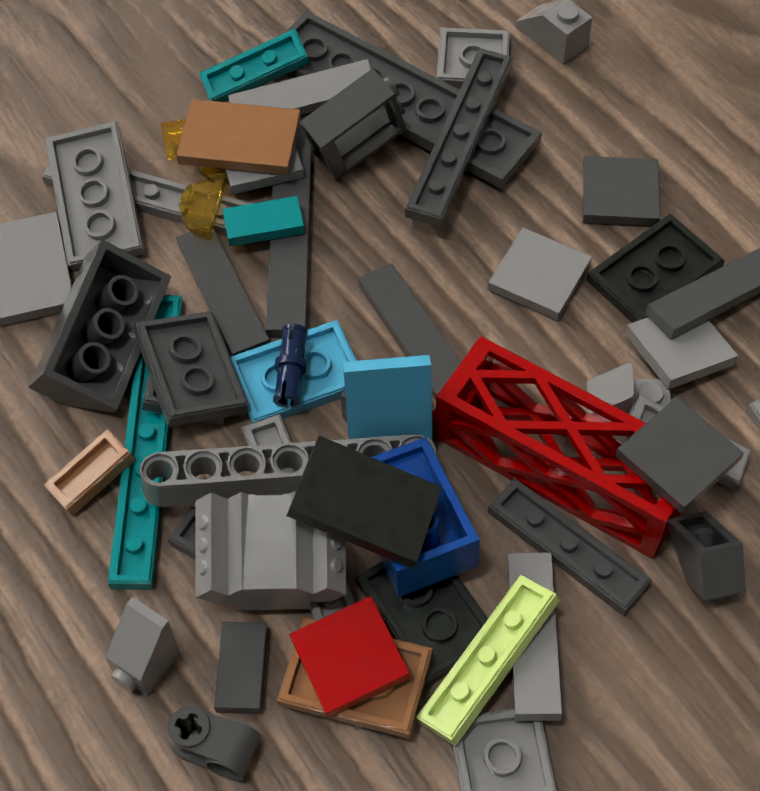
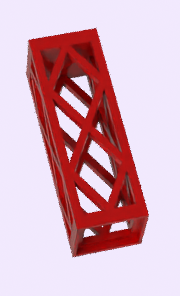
M480 336L436 396L435 438L511 481L516 478L543 499L645 556L654 559L669 534L667 529L668 519L679 517L681 513L662 496L656 502L649 489L653 488L616 457L617 448L621 445L612 437L632 436L646 423ZM493 359H495V360H497V361H499V362H501V363H503V364L493 363ZM516 384H535L548 406L534 402ZM493 398L510 407H498ZM480 401H481L482 404L484 405V407H476V406L478 405V403H479ZM578 404H580L581 406H583V407H585V408H587V409H589V410L595 412L596 414L587 413V412H586L582 407H580ZM526 434H538L543 444ZM552 435L567 437L580 458L564 456ZM490 436L499 438L517 456H502ZM591 451L604 458H595ZM604 471H623L625 475L605 474ZM625 488H634L637 495ZM586 490L597 492L614 509H597Z

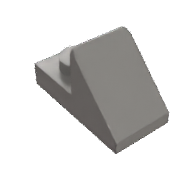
M626 363L592 378L586 383V392L628 414L631 411L634 400L639 395L663 407L671 402L670 389L668 390L660 379L634 378L633 363ZM587 409V413L596 414L595 412Z

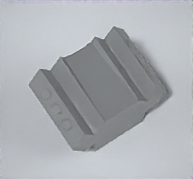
M296 491L283 495H255L240 492L228 499L214 493H209L195 501V598L214 604H234L235 610L312 609V602H331L346 595V541L287 517V512Z

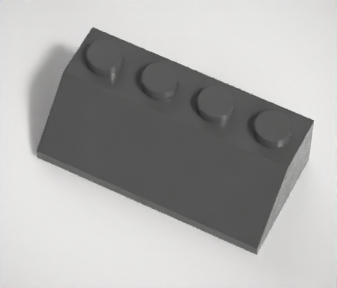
M101 239L86 255L28 388L65 406L116 412L141 353L134 334L135 322L154 320L171 276Z

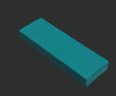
M292 29L200 72L199 76L210 101L227 102L229 101L228 95L257 88L311 62L296 29Z

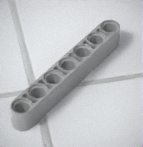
M411 434L332 441L373 457L425 438V436ZM427 437V439H428V441H429V443H430V445H431V447H432V449H433V451H434V453H435V455H436V447H435L434 443ZM316 441L153 453L147 456L140 465L142 492L148 503L159 507L194 505L196 500L209 493H214L227 499L240 492L255 495H283L292 493L297 490ZM285 468H294L297 471L293 473H286L281 470ZM243 471H251L255 474L251 476H242L239 473ZM201 474L211 475L208 479L196 478V476ZM158 477L168 478V480L161 483L152 481Z

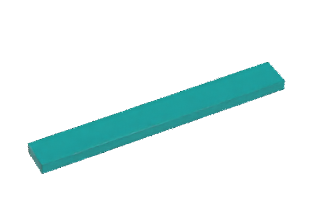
M164 295L154 320L181 316L183 313L182 296ZM140 353L134 367L124 446L136 460L121 473L108 577L110 589L153 590L162 507L154 506L144 498L140 465L150 454L168 452L170 427L167 426L163 414L142 410L149 377L142 353ZM158 477L152 481L165 482V477Z

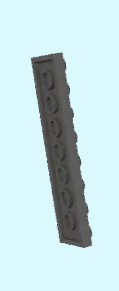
M308 11L286 31L296 29L311 62L287 73L288 76L296 78L368 59L370 68H373L382 79L386 76L389 77L400 93L396 98L405 109L406 113L402 117L407 129L400 135L432 151L459 93V89ZM493 108L466 171L502 189L541 142L542 132Z

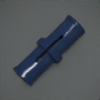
M290 324L283 326L280 356L275 359L274 369L278 373L273 402L284 408H288V399H291V408L299 405L301 378L307 370L304 353L308 329L299 324H294L293 333H291Z

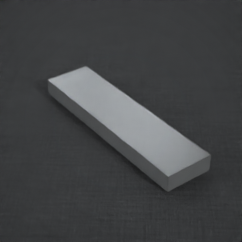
M368 59L231 94L228 95L230 103L300 109L302 115L315 111L371 70Z
M508 553L509 589L518 577L522 575L554 592L551 553ZM555 608L513 666L515 721H561L562 719Z

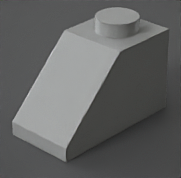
M557 0L539 5L515 21V27L564 65L588 48L593 17L571 0Z
M132 597L125 606L105 658L113 672L110 677L116 684L130 693L136 688L148 696L181 653L169 621Z

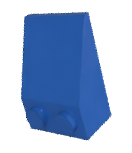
M427 437L373 456L372 458L442 487L418 561L413 569L379 555L397 596L401 597L478 567L480 539Z

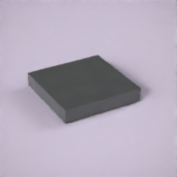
M584 156L582 223L653 226L660 221L658 159Z
M676 397L617 448L616 457L683 514L742 459L744 452L680 398Z

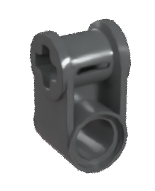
M192 706L182 707L175 711L170 717L167 726L172 750L176 756L234 781L243 780L261 738L259 732L242 722L225 719ZM193 728L198 729L199 735L191 734L188 740L183 739L182 733L189 734Z

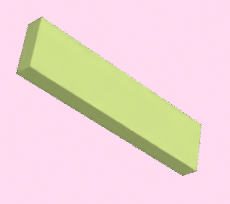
M520 575L416 717L419 723L456 747L560 602L557 594Z

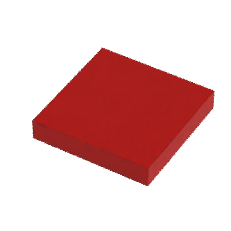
M371 596L289 634L327 718L411 679L410 673Z

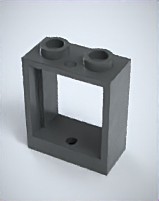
M373 68L300 121L315 156L335 181L407 130L402 117L406 113L405 109L396 98L400 95L397 87L389 77L386 76L382 79Z

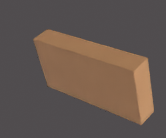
M106 429L47 481L44 486L73 516L136 459Z

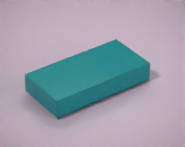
M297 196L222 209L229 247L305 234Z

